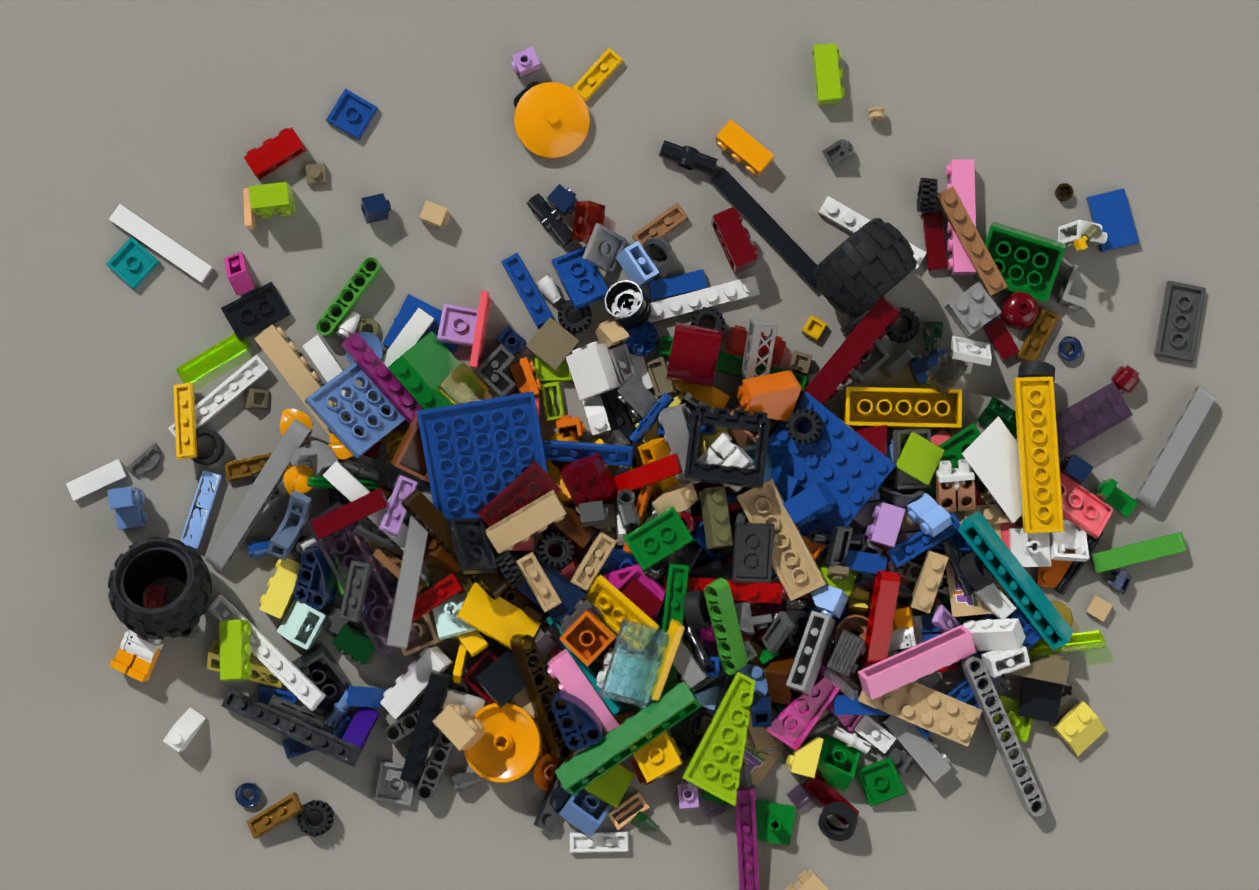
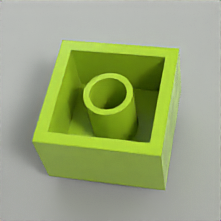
M288 182L249 186L251 209L261 219H270L272 215L286 217L290 216L291 213H296L294 190Z

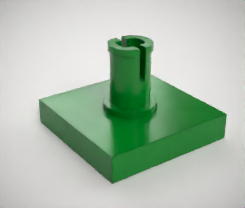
M757 800L755 807L757 840L790 846L796 806Z

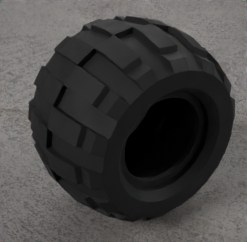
M874 218L816 266L814 276L817 278L818 281L816 283L827 301L842 314L846 313L849 318H856L916 268L917 260L913 257L914 252L909 242L897 228L889 222L884 223L881 218Z
M158 536L149 537L145 542L139 543L137 541L133 543L125 554L121 553L114 563L115 569L111 570L109 575L108 588L110 592H108V598L116 616L130 631L156 640H164V637L169 636L176 638L183 635L182 632L188 628L192 630L200 622L199 618L201 615H205L210 605L209 597L212 594V579L208 571L209 569L200 554L189 545L186 546L180 540L169 537L166 539H161ZM173 577L184 583L185 588L183 592L172 603L161 608L152 609L144 607V592L156 579Z

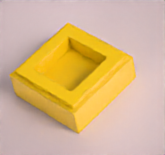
M811 315L801 332L818 341L828 324Z

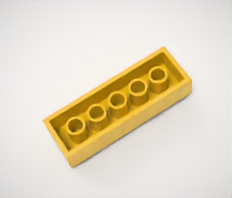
M846 387L843 390V421L851 428L887 425L888 429L941 430L944 428V430H959L962 428V389Z

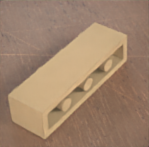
M552 490L487 528L486 535L498 554L502 551L506 553L513 549V545L519 541L521 543L527 541L531 537L530 535L536 531L538 533L544 531L548 527L547 525L553 521L554 523L561 521L565 517L564 515L567 514L566 509L555 491Z

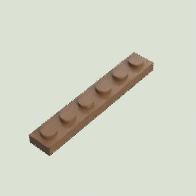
M954 186L937 194V201L989 296H992L1006 289L1008 286Z

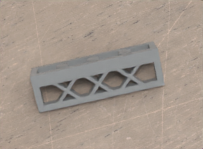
M750 317L739 386H741L744 379L754 378V375L758 377L770 373L777 331L776 323H761L757 317ZM762 328L771 329L770 335L763 339L761 337ZM766 345L768 352L760 357L758 350ZM763 363L765 370L758 375L755 372V368Z

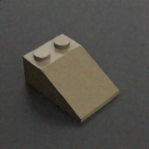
M1049 654L1048 658L1041 657L1030 660V666L1007 674L1066 685L1070 661H1065L1064 656Z

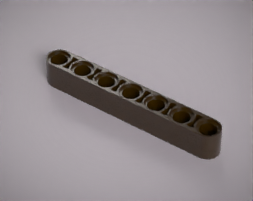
M415 489L401 502L402 506L459 564L446 522L448 519L421 491ZM499 571L496 573L468 574L494 600H497L510 587Z
M515 634L510 641L511 649L549 754L554 759L568 761L573 757L574 750L567 747L552 711L551 705L554 692L535 639L531 635Z

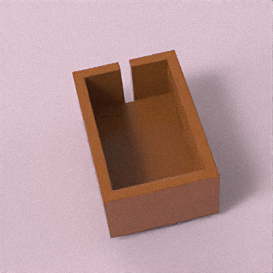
M416 412L391 464L429 483Z

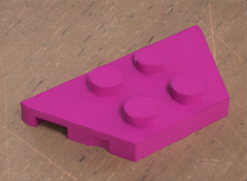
M639 564L602 575L620 592L636 577L663 602L665 600L666 590L647 570L643 571ZM662 607L651 618L656 624Z

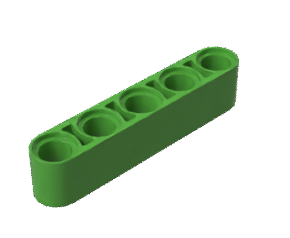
M369 257L362 262L318 320L316 329L323 337L330 338L337 332V327L350 311H353L378 278L382 267L377 259ZM375 263L377 265L374 271L367 270L370 264ZM358 279H365V284L363 286H356V282ZM352 293L354 295L353 300L346 302L345 296ZM336 309H342V314L339 317L333 316V312ZM324 324H330L331 328L328 332H322Z
M1178 532L1093 553L1091 557L1095 572L1099 573L1187 551L1183 532Z
M719 578L705 587L704 594L722 668L727 674L733 675L745 667L748 662L730 585L727 580Z

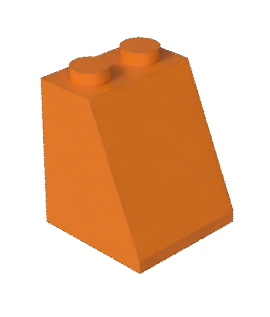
M783 371L742 380L741 386L737 388L736 396L743 409L750 411V415H753L754 411L767 413V418L789 422L787 419L793 413L802 387L791 371Z

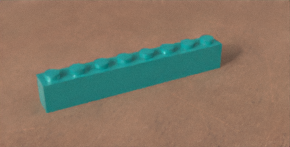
M978 511L965 518L958 531L1050 648L1055 650L1069 643L1073 633L1072 628L983 515Z

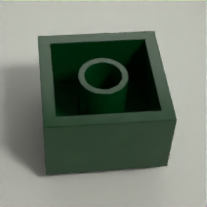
M344 624L332 642L336 646L335 650L342 655H351V660L359 665L370 664L383 644L352 624Z

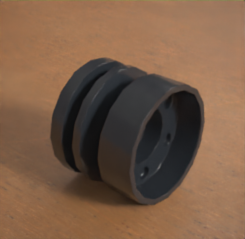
M629 280L618 281L606 292L604 299L605 307L614 320L623 328H639L650 318L652 311L651 302L635 282Z

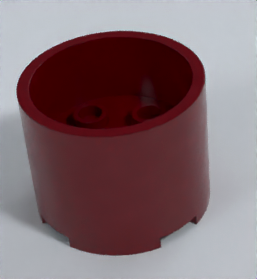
M676 322L666 380L712 388L722 330Z

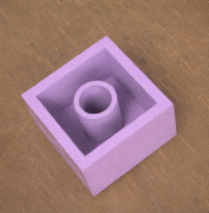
M884 502L873 507L870 516L873 518L872 524L867 526L865 532L867 541L886 548L894 547L906 509Z

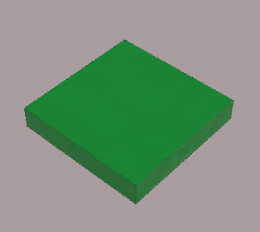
M892 756L856 769L857 777L870 807L907 793Z

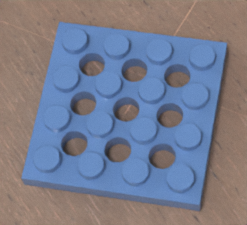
M356 362L312 393L304 401L356 458L360 457L406 421ZM355 380L362 381L364 387L357 386ZM346 390L351 396L345 397L341 391ZM368 394L375 395L377 401L370 400ZM328 401L336 402L337 407H331ZM355 404L361 405L364 411H358L355 408ZM381 409H388L390 415L383 414ZM341 415H347L350 418V421H344L341 418ZM368 419H374L377 425L369 424ZM354 429H360L363 435L358 436L355 434Z

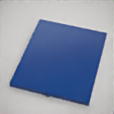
M408 294L397 317L394 318V322L382 345L388 348L392 345L418 308L435 319L422 338L431 331L438 336L442 311ZM442 342L453 355L457 352L459 345Z

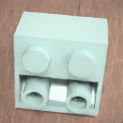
M294 598L277 632L306 650H311L329 615L320 610L313 609L305 603L302 604Z

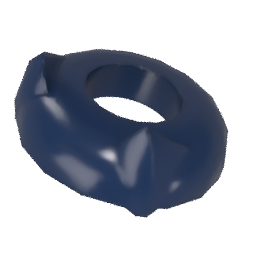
M1066 336L1058 345L1057 355L1064 360H1076L1082 353V345L1075 337ZM1068 343L1073 346L1071 354H1067L1064 349Z
M243 783L235 790L236 801L243 807H253L260 800L261 793L256 783ZM246 789L252 790L254 797L246 799L243 796V791Z

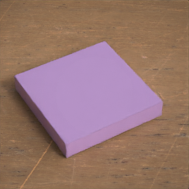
M444 304L437 341L472 347L478 310Z

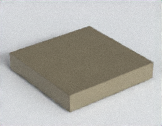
M550 317L529 341L526 348L556 371L580 341Z

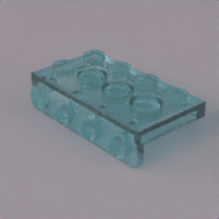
M623 619L600 696L637 705L645 709L647 704L650 703L651 690L657 681V671L663 662L664 648L667 647L669 642L668 632L660 628Z

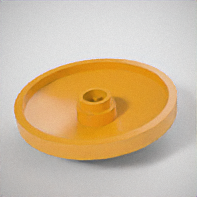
M547 82L532 87L521 97L514 114V127L518 139L528 151L542 158L557 159L570 155L581 146L589 130L590 117L585 101L574 89L561 83Z
M493 703L481 708L472 716L483 723V729L487 732L471 749L464 750L467 762L478 775L493 782H509L521 778L533 768L541 750V734L535 719L529 712L512 703H506L502 708Z

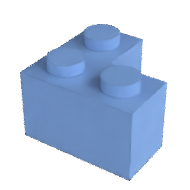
M129 486L107 490L109 508L115 510L118 530L145 527L147 514L146 511H143L145 496L141 489Z

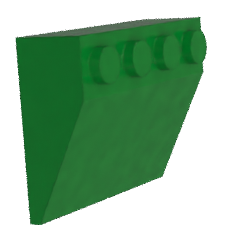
M993 222L990 226L985 246L1008 286L1006 290L1025 292L1034 299L1048 302L1067 244ZM975 273L974 280L981 281L977 273Z
M433 331L388 366V369L423 409L466 403L482 389L442 342L437 341V336Z

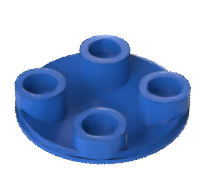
M646 322L635 329L625 328L629 338L624 343L627 344L630 354L635 356L647 355L658 345L659 333L650 322Z

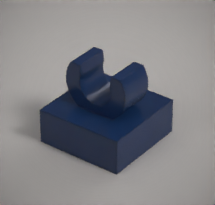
M1121 570L1119 574L1116 571H1111V574L1116 576V580L1114 582L1107 580V584L1116 592L1124 595L1132 577Z

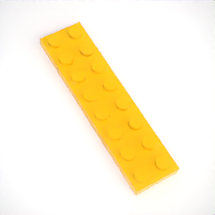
M1053 377L1014 378L1024 534L1064 532Z

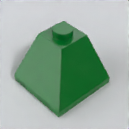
M825 735L817 764L825 781L833 787L846 791L854 778L861 751L853 747L849 748L846 746V743Z

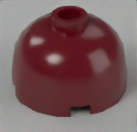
M1014 292L1001 302V313L999 315L1007 327L1023 330L1030 327L1036 321L1039 306L1036 299L1030 294Z

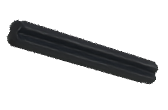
M1103 531L1097 539L1090 535L1087 538L1089 556L1103 536ZM1073 561L1055 588V591L1064 595L1085 562Z

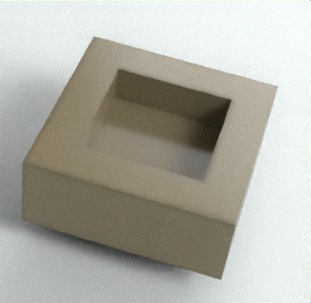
M325 163L305 165L308 185L327 183Z
M794 350L789 369L807 374L813 355Z
M829 565L827 569V577H832L831 579L835 581H843L849 575V567Z

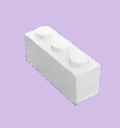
M1018 618L968 620L963 623V626L972 633L976 651L1019 650L1026 637Z

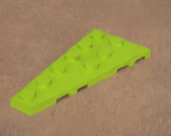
M740 672L736 673L682 776L683 779L733 806L736 805V795L756 682Z

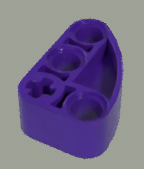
M360 707L342 740L363 749L380 712L370 707Z

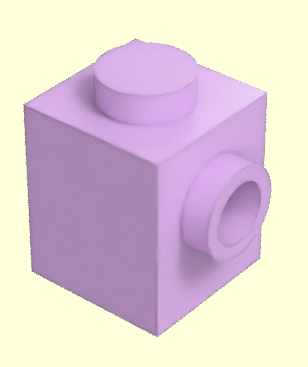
M533 46L512 55L513 62L511 66L515 73H519L521 78L541 69L540 61Z
M682 779L681 783H677L679 809L699 807L697 788H688V781Z

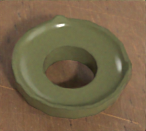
M362 318L358 323L356 332H363L362 329L365 325H371L373 327L372 334L379 337L380 326L377 321L371 318Z

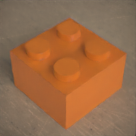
M588 609L559 639L588 667L617 636Z

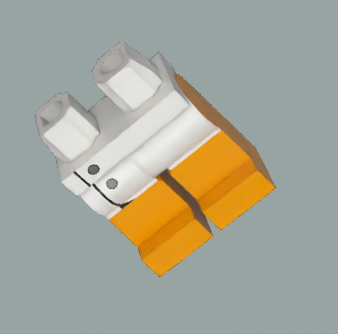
M910 606L895 609L887 658L898 654V649H904L905 651L918 645L912 608Z
M126 631L115 659H112L109 667L124 674L127 673L128 676L140 682L148 681L164 644L160 643L161 640L150 639L147 636H140L132 631Z

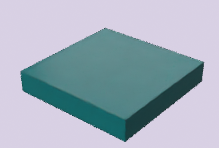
M131 236L106 265L130 287L136 290L161 262Z

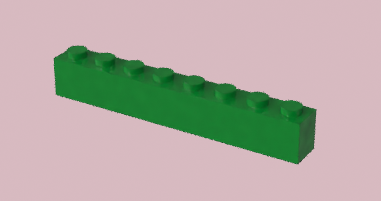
M685 681L676 684L671 691L661 695L658 701L643 707L635 716L629 717L622 725L610 730L606 736L601 738L600 742L591 745L586 750L580 751L576 757L563 763L560 768L555 770V773L564 790L573 796L700 708L702 705L692 688Z

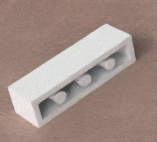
M437 645L425 648L420 653L421 658L418 661L412 662L407 668L409 671L405 675L399 676L395 681L397 684L393 688L390 687L383 694L384 698L380 703L395 719L404 716L425 693L432 670L443 673L452 663Z

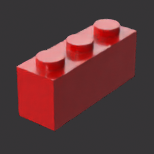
M291 127L281 130L275 138L265 140L259 148L249 150L244 159L257 179L261 180L307 150Z

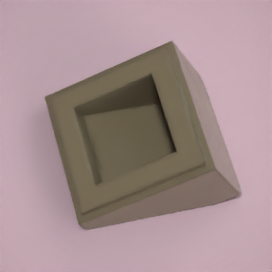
M247 389L245 408L268 409L269 390Z

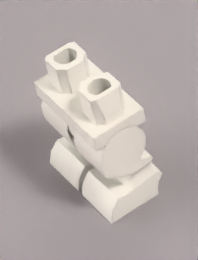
M722 433L711 445L712 447H709L698 459L700 463L705 464L712 463L724 466L755 468L752 464L754 461L738 445L730 442L732 438L728 433ZM720 453L723 458H719L717 455ZM723 484L725 487L729 486L736 492L743 488V486Z

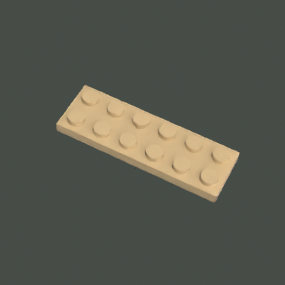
M773 479L764 482L763 489L752 488L738 495L737 499L750 523L775 524L772 566L789 599L792 601L826 585V581L797 525L794 524L783 505L784 500Z
M910 682L897 690H892L872 700L861 689L857 700L967 747L982 712L979 708L916 682Z

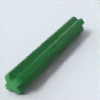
M309 476L307 478L308 487L337 489L325 477ZM358 480L369 491H375L379 487L378 481Z

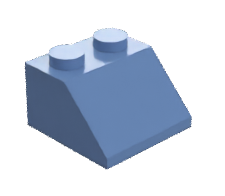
M582 789L573 796L571 795L559 815L591 837L612 806Z

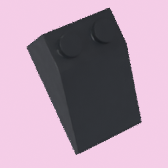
M321 642L292 662L326 695L317 706L321 713L326 715L334 710L333 706L339 702L345 690L349 689L351 684Z

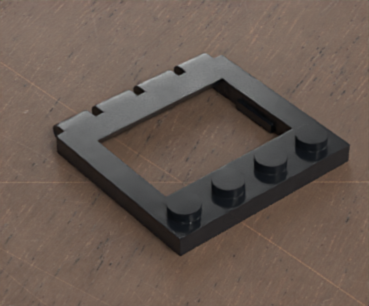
M697 405V410L692 411L684 480L763 489L771 419H767V413L754 411L753 417H749L750 411L734 409V415H730V409L718 407L714 408V413H710L711 407ZM701 426L759 432V439L757 438L755 468L696 462L700 446Z

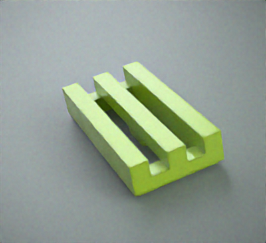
M559 381L541 384L546 422L560 420V416H557L553 386H556L560 416H565ZM546 387H549L553 417H549Z

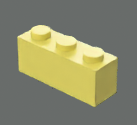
M289 557L285 561L282 559L278 560L275 566L277 571L274 577L271 576L267 583L269 589L266 595L263 594L259 601V605H261L259 610L279 619H284L294 598V588L300 562Z

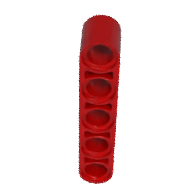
M878 570L876 574L864 643L867 645V648L862 656V663L865 666H871L887 659L900 584L899 573Z

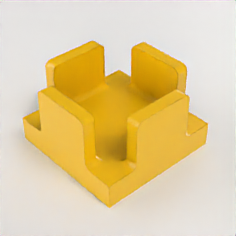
M667 731L633 754L647 782L661 778L678 769L677 766L683 764L680 758L682 754L674 738L669 737Z

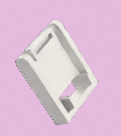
M1063 517L1064 532L1049 533L1051 559L1079 562L1089 560L1086 532ZM1065 550H1075V554H1067L1064 552Z

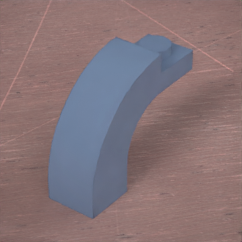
M295 490L292 492L285 517L271 538L267 553L284 561L287 559L306 525L312 509L310 505L312 498Z

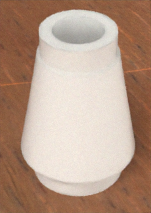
M547 275L536 283L538 285L537 289L553 304L562 298L553 277L551 278Z
M350 311L337 327L336 334L345 340L355 334L361 316L354 311Z

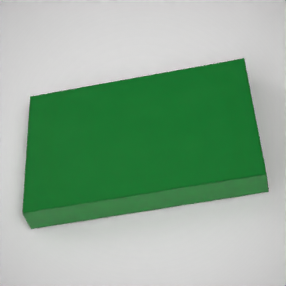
M674 506L623 537L643 571L694 541Z

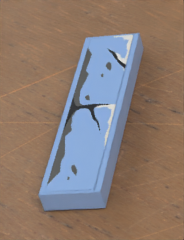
M203 470L180 539L184 545H189L196 549L200 548L223 477L222 475Z

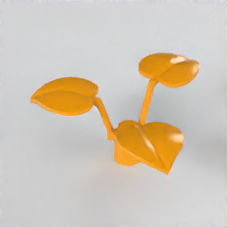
M285 409L281 416L280 432L283 436L295 419L312 430V420L306 413L300 410ZM332 432L330 435L331 444H328V446L332 448L337 459L344 460L352 457L353 454ZM292 464L288 465L284 472V484L290 496L294 490L304 494L313 488L307 486V478L309 476L315 477L312 468L306 467L307 465L294 467Z

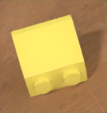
M1078 701L1057 720V723L1051 726L1077 756L1106 731L1098 716L1083 701Z
M815 736L806 741V743L801 744L797 751L793 749L791 754L788 753L786 759L788 770L814 778L823 739Z

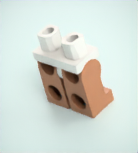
M966 459L958 460V468L953 469L950 461H940L939 470H936L935 502L947 512H956V507L958 511L976 510L975 475Z

